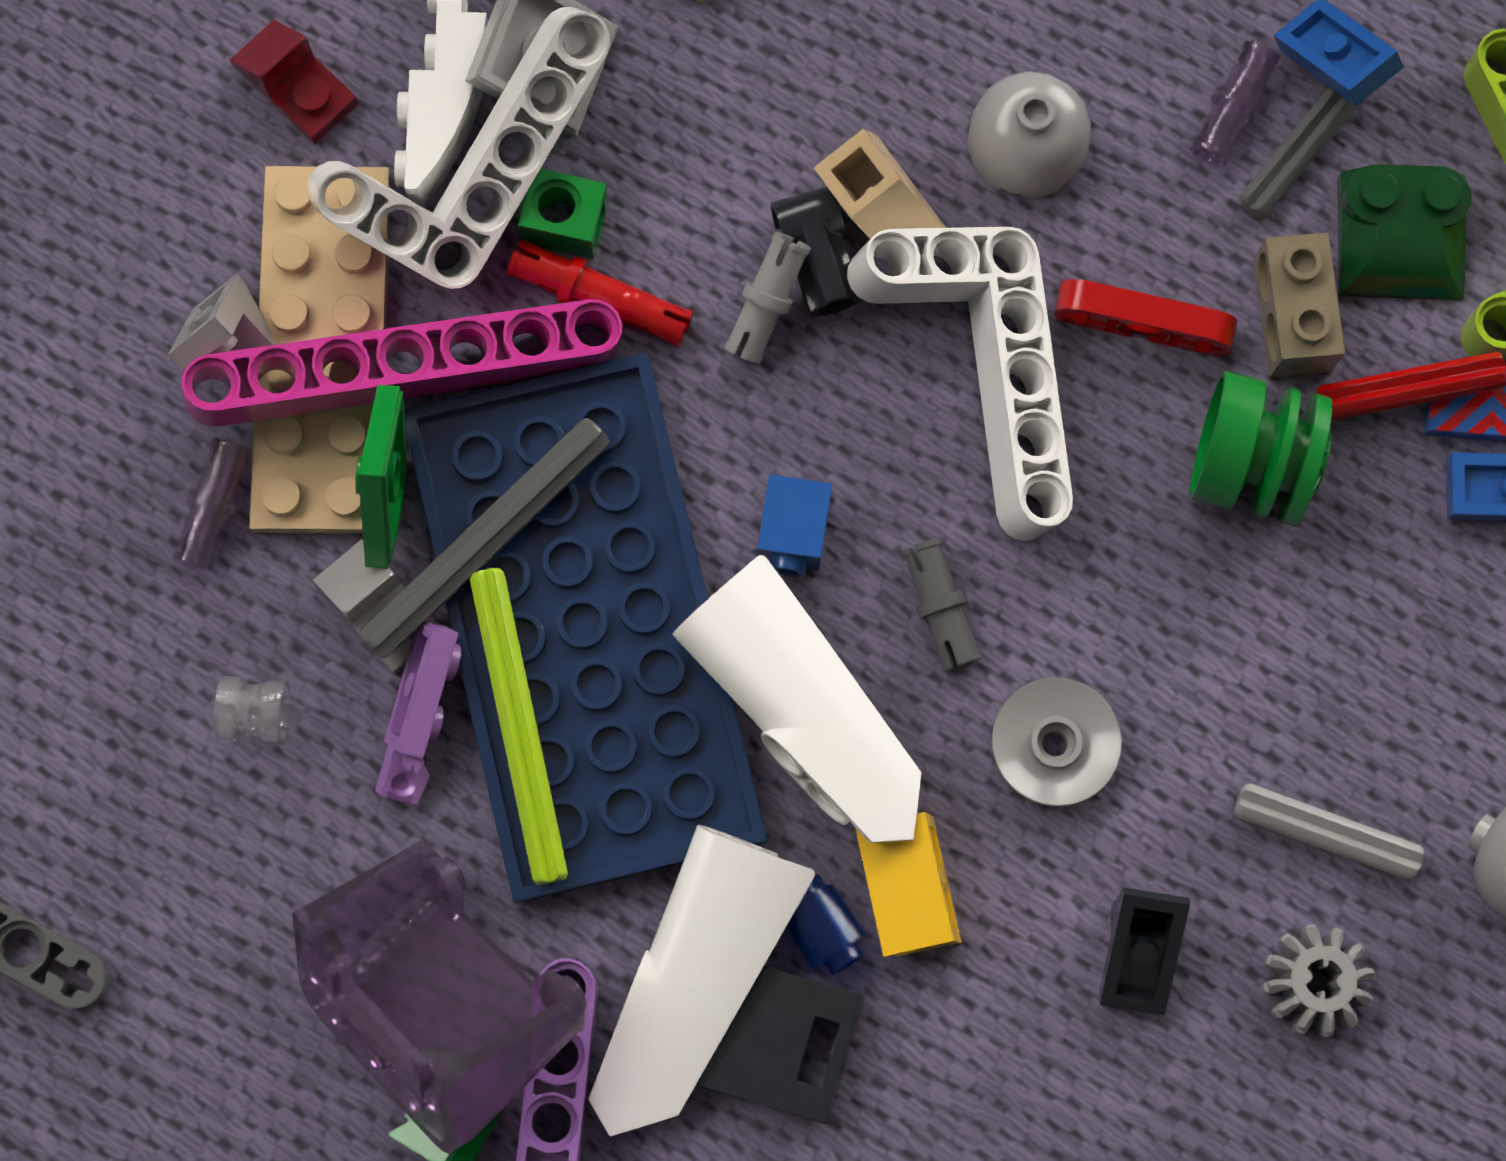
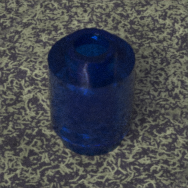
M815 874L785 928L813 972L827 968L831 976H834L853 965L864 955L859 945L868 937L867 933L835 885H826L819 874Z

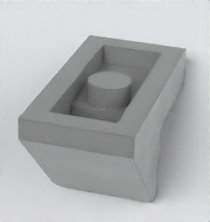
M237 273L191 310L168 353V356L183 371L194 359L207 354L275 345L246 282Z
M362 539L313 579L315 584L358 633L404 589L396 574L389 567L388 569L365 567ZM431 617L427 620L434 622ZM414 633L389 657L381 658L394 675L405 667Z

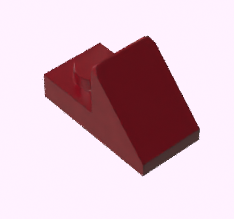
M276 20L268 24L229 60L314 145L359 104L356 96L314 56L308 39L303 34Z

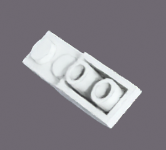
M427 0L428 13L437 14L436 34L425 35L424 60L426 70H409L408 92L398 93V128L407 129L406 150H396L395 185L396 188H404L407 198L421 207L426 205L441 186L458 159L472 129L483 91L465 82L486 29L488 18L486 13L468 12V0Z

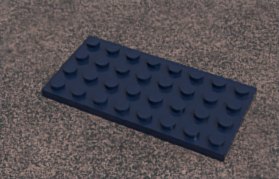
M648 352L404 409L405 427L435 558L582 419L588 418L597 424L610 441L606 450L480 569L501 568L506 578L568 870L567 878L562 881L537 885L532 879L470 579L445 602L451 629L458 632L456 644H459L461 647L460 670L513 903L516 905L683 864L697 825L724 832L755 845L766 844L768 840L733 699L672 635L696 609L708 600Z

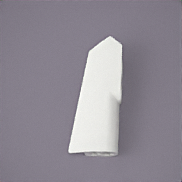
M759 555L696 609L672 635L763 731L761 739L770 754L828 816L842 825L851 822L869 843L912 841L914 839L921 771L769 560L764 555Z
M697 825L650 951L646 950L588 1099L609 1136L679 1115L815 876L813 869L777 857L778 854L732 835L706 826Z

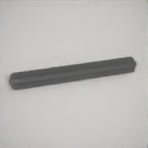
M588 418L582 419L361 629L359 635L363 642L377 656L383 659L389 657L470 579L473 573L478 572L608 448L610 441L604 431Z

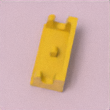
M926 812L916 815L914 839L912 841L869 843L856 829L883 957L895 955L898 957L962 943L934 817Z

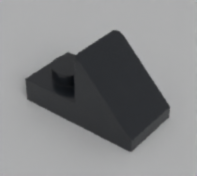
M1125 887L1122 889L1112 904L1110 911L1111 939L1100 985V1005L1165 1016L1190 908V898Z

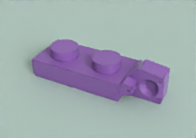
M426 620L414 632L384 742L388 744L375 789V792L385 798L418 804L430 777L424 766L423 757L427 743L433 744L440 733L443 721V708L438 704L445 681L450 682L454 678L461 657V647L459 644H456L458 632L442 624Z

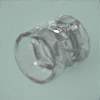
M223 675L218 683L215 697L214 732L218 740L238 741L244 735L257 736L263 743L283 744L287 735L291 701L289 682L287 680L267 679L261 685L248 684L243 677Z

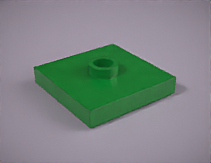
M377 385L363 455L359 456L357 460L355 488L356 494H360L365 567L388 569V564L392 563L408 481L404 399L400 386Z

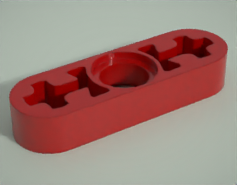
M1069 279L1060 283L1054 309V316L1064 323L1131 337L1132 332L1149 335V342L1216 357L1227 356L1232 353L1238 320L1234 316L1220 310L1080 279Z

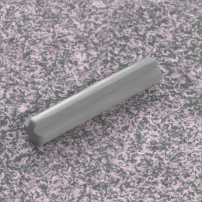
M1254 784L1243 786L1235 803L1234 815L1239 819L1406 880L1412 879L1417 875L1423 861L1424 849L1421 845Z

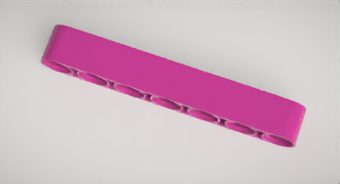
M588 299L207 354L194 359L186 367L182 375L184 405L188 414L196 422L205 426L219 427L373 404L377 385L400 386V391H403V399L526 381L608 362L612 358L621 337L622 321L618 312L610 304L601 300ZM584 324L594 325L604 333L606 342L600 346H588L577 338L575 329ZM523 333L533 334L543 342L545 351L535 356L525 355L519 352L512 340L517 335ZM461 342L471 343L481 350L484 358L479 363L464 365L452 357L450 349ZM399 351L409 352L420 361L421 367L414 373L400 374L389 367L387 358ZM346 361L356 368L358 375L351 382L337 384L330 381L324 375L323 370L331 362ZM282 370L293 378L294 384L285 392L271 393L259 384V380L266 372ZM209 379L220 380L230 388L228 396L216 403L204 402L194 392L200 383Z

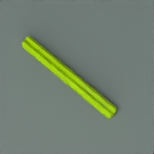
M501 568L480 570L470 576V584L531 875L537 885L556 883L567 878L568 870L506 578Z

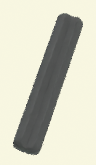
M1328 87L1241 193L1238 199L1239 207L1256 220L1265 219L1355 109V106Z

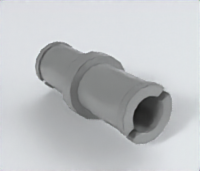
M779 232L773 233L772 242L755 281H748L742 295L747 299L730 338L724 345V348L735 355L738 351H741L740 358L754 363H761L762 354L780 314L788 313L793 302L788 298L806 255L811 250L805 243L798 241L795 244L793 243V237Z

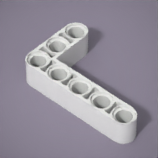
M561 7L550 13L541 25L433 213L355 167L341 161H328L318 166L310 175L307 183V195L312 206L333 225L440 286L455 289L470 284L480 273L605 59L610 47V33L606 24L598 16L574 7ZM581 21L587 30L586 44L579 52L568 54L563 46L564 32L570 24ZM550 76L556 88L554 99L548 106L536 109L531 102L530 93L532 87L537 80ZM511 132H520L524 139L522 154L512 162L503 163L498 151L501 140ZM339 178L351 179L354 183L355 193L350 203L342 208L333 209L328 207L325 202L327 187ZM479 187H490L493 201L489 210L480 216H469L466 206L469 195ZM394 210L406 211L409 224L403 235L390 240L382 238L380 232L382 219ZM447 242H459L461 246L459 262L448 270H438L434 259L437 250Z
M1013 227L912 228L879 231L852 258L847 271L850 288L859 298L876 304L968 301L997 518L1006 534L1016 540L1030 541L1039 538L1068 517L1072 509L1073 495L1040 258L1036 243L1029 234ZM993 255L999 256L1008 264L1010 273H1006L998 268L994 262ZM933 256L944 259L949 264L952 275L941 271L935 264ZM873 257L886 261L892 268L893 276L880 272L875 265ZM1001 314L1007 315L1015 322L1018 334L1006 328L1002 322ZM1009 374H1014L1022 380L1026 388V394L1018 392L1012 386ZM1018 434H1022L1030 440L1035 451L1034 456L1024 452L1020 447L1017 439ZM1026 495L1034 497L1041 504L1043 518L1034 515L1030 511L1026 503Z

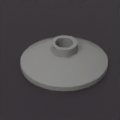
M1053 677L1026 684L1015 691L1003 704L993 726L992 751L1000 774L1018 794L1041 805L1069 806L1092 797L1111 779L1121 754V731L1112 708L1094 689L1072 679ZM1055 733L1063 737L1066 742L1064 754L1051 756L1044 751L1042 741L1046 735Z

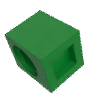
M540 169L513 214L511 222L518 223L521 238L528 240L534 245L594 260L609 203L606 183ZM553 204H566L574 210L569 219L560 223H552L542 217L543 212Z

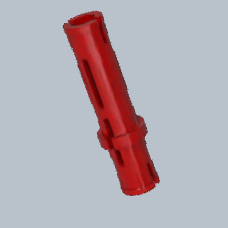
M521 238L518 242L517 249L519 252L514 250L507 268V276L516 277L557 295L556 302L559 303L588 299L604 301L618 312L623 324L673 344L676 348H680L684 339L682 336L684 333H687L693 319V310L682 308L588 268L587 260L578 256H574L570 260L534 245L524 238Z

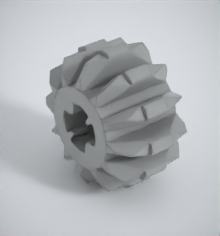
M1316 925L1304 926L1301 932V943L1290 934H1285L1278 939L1280 949L1288 959L1271 954L1266 956L1263 961V965L1268 970L1281 974L1280 979H1273L1262 983L1261 991L1264 994L1282 991L1285 999L1274 1005L1271 1014L1278 1019L1288 1015L1295 1009L1297 1012L1292 1022V1031L1299 1035L1305 1034L1314 1020L1316 1031L1321 1038L1333 1036L1335 1019L1345 1028H1352L1358 1024L1357 1015L1350 1004L1357 1007H1369L1373 1002V997L1368 992L1357 988V983L1374 979L1375 971L1373 968L1367 967L1359 970L1355 969L1353 962L1362 957L1365 952V948L1360 943L1346 948L1343 952L1340 950L1344 939L1342 929H1330L1322 942ZM1311 964L1312 971L1325 968L1330 975V978L1324 983L1325 989L1329 993L1326 998L1325 991L1312 994L1306 986L1313 978L1308 969Z

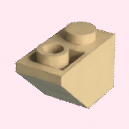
M865 129L860 130L814 167V170L849 217L869 239L879 231L887 229L946 228L880 138L874 133Z

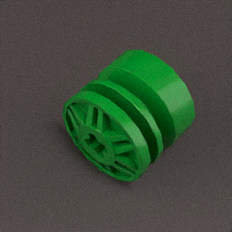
M1223 370L1214 389L1204 420L1190 479L1189 499L1231 510L1239 499L1244 485L1254 486L1253 513L1255 517L1265 519L1271 511L1277 494L1281 493L1278 520L1282 524L1296 527L1301 522L1311 498L1316 494L1327 465L1331 446L1332 399L1328 396L1314 393L1309 399L1301 419H1298L1301 391L1297 388L1288 387L1280 399L1275 412L1266 411L1267 389L1264 380Z

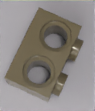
M1329 233L1265 238L1253 259L1269 379L1331 373L1345 355Z

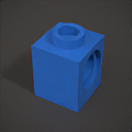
M769 474L757 557L764 555L779 575L803 577L806 575L807 568L820 569L832 483Z

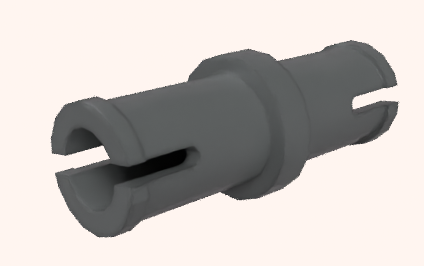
M935 538L914 545L915 549L909 547L901 553L903 558L906 559L921 604L916 607L920 620L927 619L943 663L942 668L944 672L968 665V662L979 661L983 656L978 650L963 605L968 603L964 590L957 591L941 547V539Z

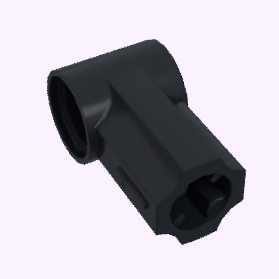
M826 186L771 202L770 208L775 229L781 228L783 234L793 237V243L797 244L798 241H801L811 248L797 275L798 284L800 285L810 317H824L847 310L853 305L861 303V298L850 288L847 279L850 259L844 243L846 230L839 203L829 188Z

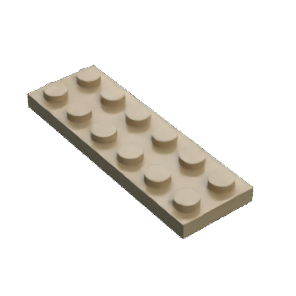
M265 166L259 311L275 345L386 329L389 256L333 225L312 206L307 195V183L310 175L317 167ZM355 167L391 188V172L389 167ZM339 178L333 181L327 187L325 193L327 206L335 209L348 205L355 193L353 181L349 178ZM390 213L382 219L380 225L381 236L389 240ZM346 361L331 362L323 370L324 375L330 381L337 384L351 382L358 375L356 368ZM272 370L266 372L260 378L259 384L271 393H282L293 386L294 380L288 373L282 370ZM373 404L254 421L250 530L253 533L363 534L360 494H356L355 477L358 457L363 455Z

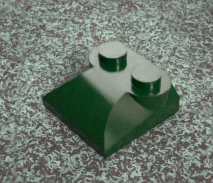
M1373 164L1341 172L1337 178L1338 296L1463 300L1466 213L1472 201L1471 189L1465 179V175L1443 166Z

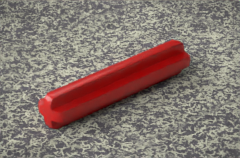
M1490 352L1325 384L1317 388L1316 394L1328 396L1332 399L1331 421L1500 389L1506 386V366L1501 353Z

